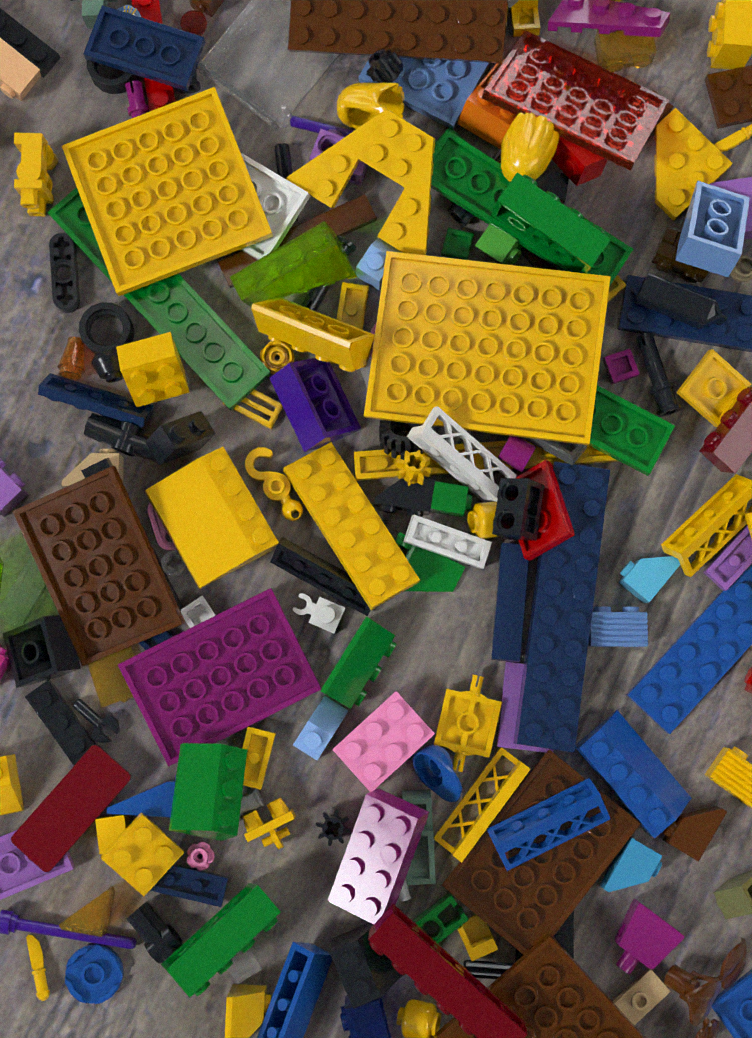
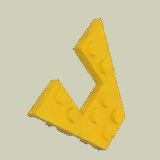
M385 109L286 178V180L305 190L317 200L330 208H334L361 160L404 187L402 194L377 237L403 253L426 255L435 138L390 110Z

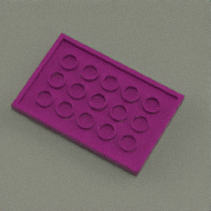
M272 588L118 664L168 767L178 762L180 745L182 743L214 744L322 689Z

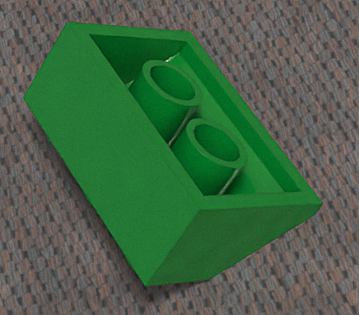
M366 616L320 691L350 709L353 704L359 707L367 694L363 690L367 681L374 682L382 667L378 666V663L383 655L389 658L397 643L393 642L396 635Z
M182 743L180 745L169 831L219 841L238 835L247 757L246 749L225 744Z

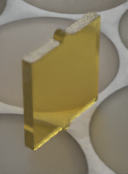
M132 646L87 664L101 707L120 701L125 703L128 698L133 697L118 667V664L135 656Z

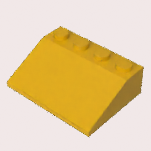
M224 447L194 460L144 491L199 589L270 553L279 543Z

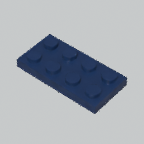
M102 5L83 55L87 60L188 91L206 42L202 36Z

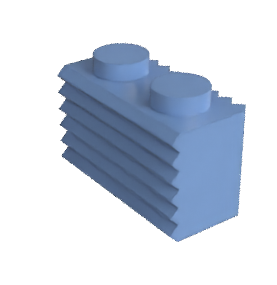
M594 607L588 647H647V612H639V607H622V612H611V607Z

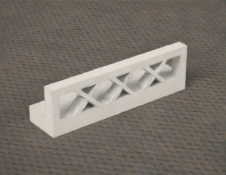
M438 406L433 407L422 426L413 427L407 435L412 442L460 483L467 486L483 502H497L498 499L497 492L499 486L494 483L493 471L498 470L505 478H516L517 476ZM437 418L444 424L445 435H439L431 428ZM459 436L463 440L465 452L459 453L455 449L453 437ZM479 453L483 457L485 469L479 470L475 466L473 454Z

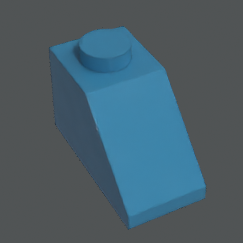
M630 837L613 859L599 885L604 890L612 892L649 882L651 876L656 877L662 867V862L660 861L662 855Z

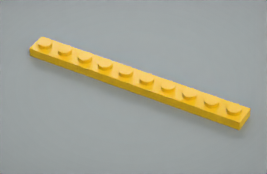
M507 441L480 442V444L498 458ZM454 444L455 449L459 453L465 452L464 444ZM588 445L587 449L574 464L620 461ZM536 446L525 468H532L545 459L550 461L551 464L554 461L567 462ZM384 450L354 452L356 481L398 478L400 469L396 466L397 460L401 459V455H397L395 459L391 457V452L387 455ZM423 451V454H422V455H423L425 458H426V457H430L428 454H426V453ZM479 453L473 454L475 466L479 470L485 469L483 457ZM430 457V463L427 467L432 469L431 475L450 474ZM501 461V462H502L504 465H506L509 469H515V468H513L512 466H510V465L504 463L503 461Z

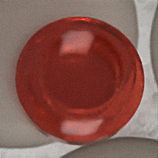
M192 10L182 16L180 26L183 31L202 36L207 29V20L204 14Z

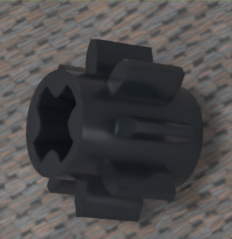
M380 49L372 54L368 60L371 68L367 70V73L373 82L391 83L400 74L398 65L402 62L395 52L392 53L390 50L386 52L385 49Z
M338 809L331 816L324 811V823L316 822V826L322 828L318 839L324 836L328 838V846H331L333 840L336 839L343 844V832L351 833L350 828L344 827V823L348 821L349 817L340 818L338 816ZM328 821H332L334 824L340 823L338 834H335L333 831L327 832Z

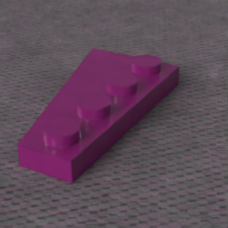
M562 0L548 21V31H558V27H571V32L582 33L583 28L599 29V34H610L617 30H623L624 35L661 37L669 23L670 12L661 11L658 8H646L628 2L621 3L611 0Z

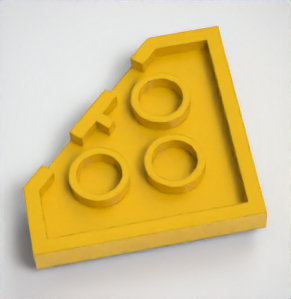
M676 108L658 123L654 130L656 150L654 155V176H656L655 203L673 221L689 207L697 181L707 184L714 183L733 164Z

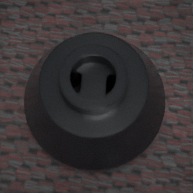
M117 349L105 350L94 355L91 365L101 379H106L108 383L118 382L123 379Z

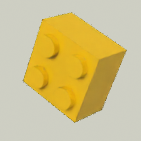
M722 0L717 2L715 15L710 16L708 31L712 32V41H709L707 48V57L711 58L710 68L735 69L745 67L752 55V0Z
M171 332L116 347L120 371L136 407L190 393L185 369Z

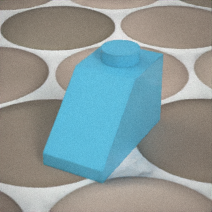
M673 556L643 558L634 563L629 561L621 570L620 574L623 577L618 583L642 603H648L680 566V562Z

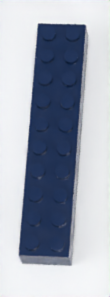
M554 461L552 467L575 536L538 556L513 744L575 752L610 470Z

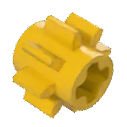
M420 450L411 453L405 451L404 460H397L396 467L400 469L398 479L404 478L408 482V486L416 483L423 485L424 476L430 477L432 469L427 467L430 463V457L425 458L420 453Z

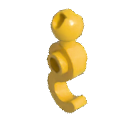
M265 447L253 449L245 459L247 473L254 480L264 481L263 491L265 495L272 501H280L282 504L281 513L286 520H298L303 514V506L299 501L291 499L289 496L291 492L289 479L281 473L272 471L259 472L254 468V463L258 458H272L273 452ZM298 512L299 517L293 518L292 514Z

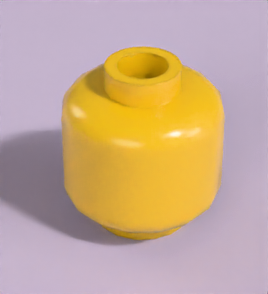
M497 502L476 503L472 511L468 512L467 521L469 529L477 537L482 539L499 537L492 534Z
M410 999L405 1008H399L396 1023L401 1026V1032L405 1038H431L440 1029L441 1013L437 1012V1008L433 1003Z

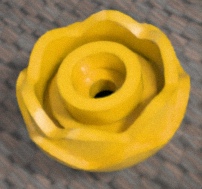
M270 341L261 350L260 361L269 369L271 374H275L288 363L294 362L293 350L288 343ZM276 356H279L280 359H279V360H275V357H276Z

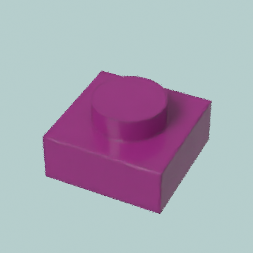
M631 349L603 358L612 385L639 375Z

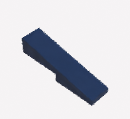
M502 543L499 549L491 660L520 662L529 561L524 559L520 544Z

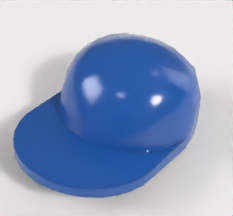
M428 745L414 754V770L419 779L428 788L448 802H456L461 798L462 786L460 780L453 771L451 756L444 748L438 745Z

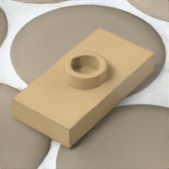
M648 968L612 1002L635 1025L671 991Z

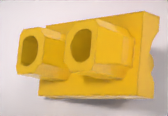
M281 797L267 804L273 817L272 819L263 823L257 809L243 816L244 825L247 830L244 836L247 842L269 832V836L261 839L264 847L273 843L278 850L284 847L282 839L291 835L288 827L279 831L276 828L295 819L296 815L293 808L288 809V806Z

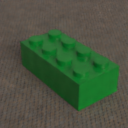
M517 172L497 200L491 216L568 271L587 273L611 240L607 236V232L598 225L594 224L592 226L586 222L584 216L578 210L565 207L554 193L544 192L537 187V182L528 175L522 176Z
M248 883L172 953L161 966L189 998L194 994L199 996L210 986L209 979L217 972L221 975L233 964L231 959L239 951L243 954L255 944L254 937L260 931L267 932L278 922L276 916L281 911L259 885Z

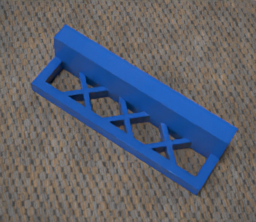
M588 778L488 828L487 831L508 871L611 818L600 793L591 779ZM597 806L599 807L600 813L590 818L585 817L587 811ZM567 821L573 822L569 829L565 831L559 830L561 824ZM541 834L547 835L545 841L539 844L533 843L535 837ZM515 847L521 848L519 854L507 859L505 852Z

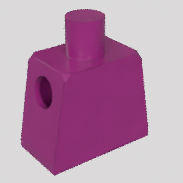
M634 898L614 939L625 950L616 962V965L628 975L632 973L639 961L653 970L685 936Z

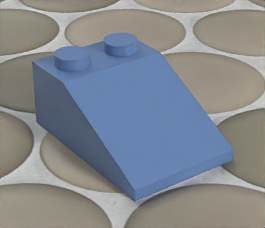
M697 181L678 242L675 260L729 277L742 255L750 197Z

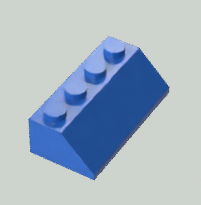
M618 710L613 712L575 745L577 751L633 818L641 823L640 826L653 838H656L677 820L692 799Z

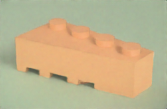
M0 38V90L9 98L13 99L16 97L22 101L40 79V69Z

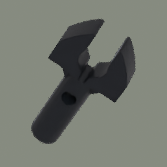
M77 699L73 703V708L93 725V733L90 736L96 742H112L108 736L104 735L101 725H108L116 734L120 733L119 722L112 714H109L107 717H100L83 700Z

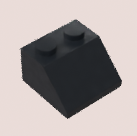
M60 615L43 616L3 633L16 688L61 677L81 669L77 652Z

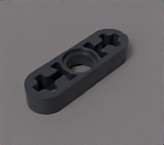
M57 233L49 242L52 297L55 306L61 312L72 313L80 305L77 248L68 234ZM62 241H65L69 246L64 249L67 259H62V253L57 248L61 246ZM64 266L70 267L72 269L71 276L66 280L59 279L57 275L59 269ZM62 286L67 287V293L73 298V300L68 301V305H64L60 301V299L65 298V291Z

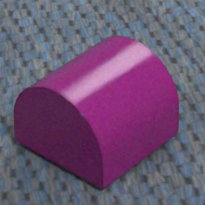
M510 436L498 459L522 472L536 446L517 436Z

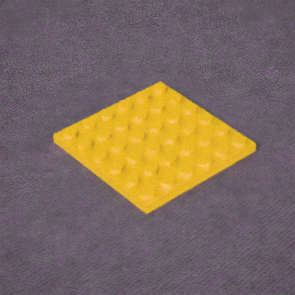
M215 87L62 145L118 296L273 237Z

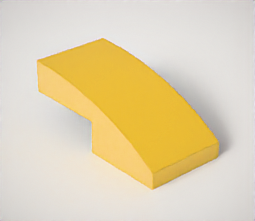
M518 0L515 5L510 7L513 37L540 35L538 0Z

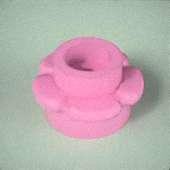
M206 842L192 844L187 850L188 857L186 860L191 868L203 871L208 869L209 864L214 861V851L211 850L210 845ZM198 854H202L203 858L199 859Z

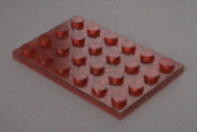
M526 30L490 80L482 95V99L516 116L521 112L523 114L533 113L536 118L540 115L546 117L547 122L554 124V131H557L560 137L630 171L670 100Z

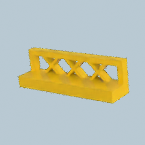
M738 474L734 475L661 544L664 553L679 560L685 575L692 577L747 524L745 514L752 512V506L746 510L748 501L752 498V480ZM735 514L733 524L727 528L729 519ZM716 532L714 542L708 546L710 537ZM697 550L695 560L690 564L688 558Z
M500 747L435 834L434 840L451 852L452 856L462 863L528 774L530 768ZM503 755L515 766L508 775L497 776L495 764ZM492 770V771H493V777H487V778H486V776H487V775L489 774V772ZM504 779V781L498 787V780ZM494 780L495 793L493 796L480 799L478 787L482 782ZM476 793V800H469ZM487 802L485 807L481 810V803ZM477 803L479 815L473 821L463 822L461 810L465 805ZM459 816V822L452 823ZM470 825V827L464 834L463 826ZM460 826L462 838L453 847L442 836L448 828Z

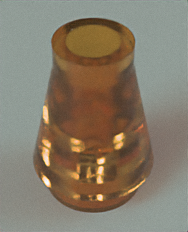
M79 337L68 338L67 345L57 366L60 370L59 375L64 378L78 380L85 373L84 343Z

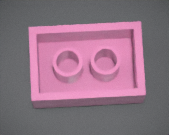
M395 691L332 750L371 792L435 733L399 693Z

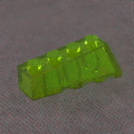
M323 221L230 276V279L241 301L252 307V303L277 297L285 298V296L295 293L301 294L318 286H328L334 284L335 281L358 276L334 230Z

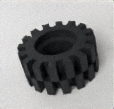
M380 420L379 442L381 449L384 448V452L387 455L391 452L392 458L396 459L397 455H401V459L404 460L405 451L411 453L420 450V453L423 454V450L407 436L402 437L395 434L399 431H411L413 427L422 425Z

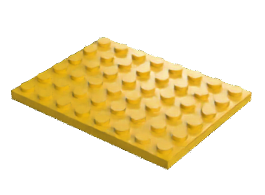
M386 251L364 417L423 425L433 407L438 406L464 430L589 445L611 276ZM437 418L432 426L444 427V424Z

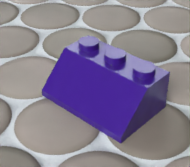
M316 358L291 362L270 377L271 383L304 452L321 448L330 442L333 443L361 429L330 362L320 361Z

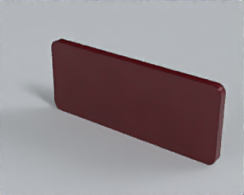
M99 745L91 746L12 835V843L42 871H51L92 825L95 819L100 816L129 783L131 774Z

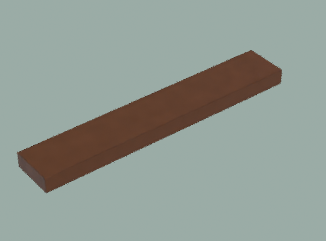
M364 194L290 228L267 265L244 251L223 259L218 264L231 289L334 241L333 239L336 235L343 237L377 221V217Z

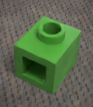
M490 224L475 245L482 253L497 263L513 265L519 259L521 248L523 247L517 239Z

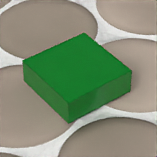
M448 227L441 256L468 260L474 234Z

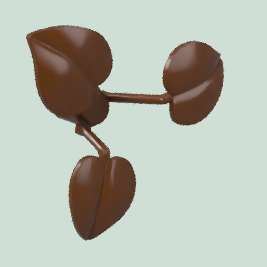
M742 937L741 942L724 959L719 976L711 977L699 974L694 970L689 973L676 964L671 966L665 976L664 985L680 994L679 998L688 1004L690 1023L693 1026H698L703 1022V1027L697 1032L695 1038H717L719 1022L716 1019L710 1021L707 1016L719 994L720 987L724 989L729 988L738 979L744 968L747 949L746 941ZM697 979L708 981V983L700 986V982Z

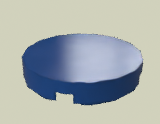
M97 943L85 945L78 949L68 960L65 971V984L70 994L79 1002L90 1004L103 1003L110 999L121 986L124 976L123 963L118 954L109 946Z

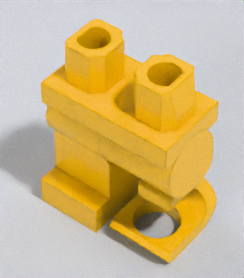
M14 133V144L21 152V162L16 170L19 179H14V188L21 196L20 205L28 209L27 213L29 216L45 217L46 204H53L54 196L51 193L53 181L47 171L55 168L58 158L42 133Z

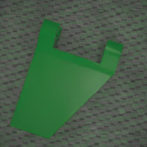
M399 532L394 540L399 547L408 550L405 557L420 579L419 583L405 591L453 592L465 566L445 556L403 542L405 534Z

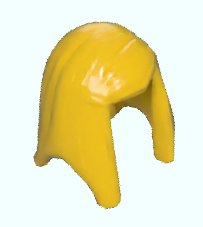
M362 82L349 85L338 96L337 115L343 124L355 129L385 109L403 118V101L405 97L404 92H402V86H399L398 83Z
M520 112L509 126L501 143V169L504 177L509 182H511L517 172L522 176L528 175L536 180L548 167L558 145L559 132L557 130L554 131V124L547 122L546 117L540 115L536 118L533 113L523 114Z

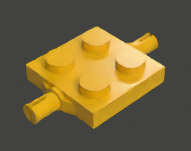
M473 674L469 691L459 692L446 689L433 743L455 752L453 770L463 772L466 755L490 757L502 704L500 701L488 699L480 694L484 677L479 676L477 682L478 675Z

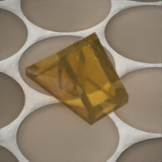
M113 886L59 924L61 930L103 937L108 932L115 896Z

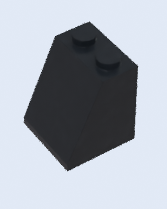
M370 922L332 938L330 946L331 957L353 1009L380 998L403 976L392 966V961L385 954L381 956L371 948L368 937L369 929L374 924Z

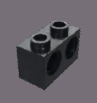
M501 478L497 492L498 499L493 519L492 534L508 540L537 541L545 485L528 478Z

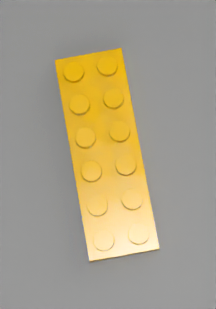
M332 442L284 467L283 472L370 610L419 583V577Z

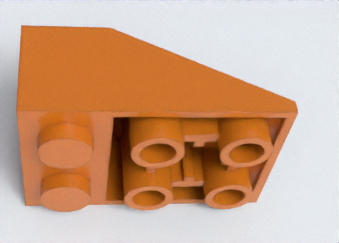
M503 59V64L496 63L467 98L457 124L501 149L502 139L511 123L520 112L525 114L531 111L547 84Z

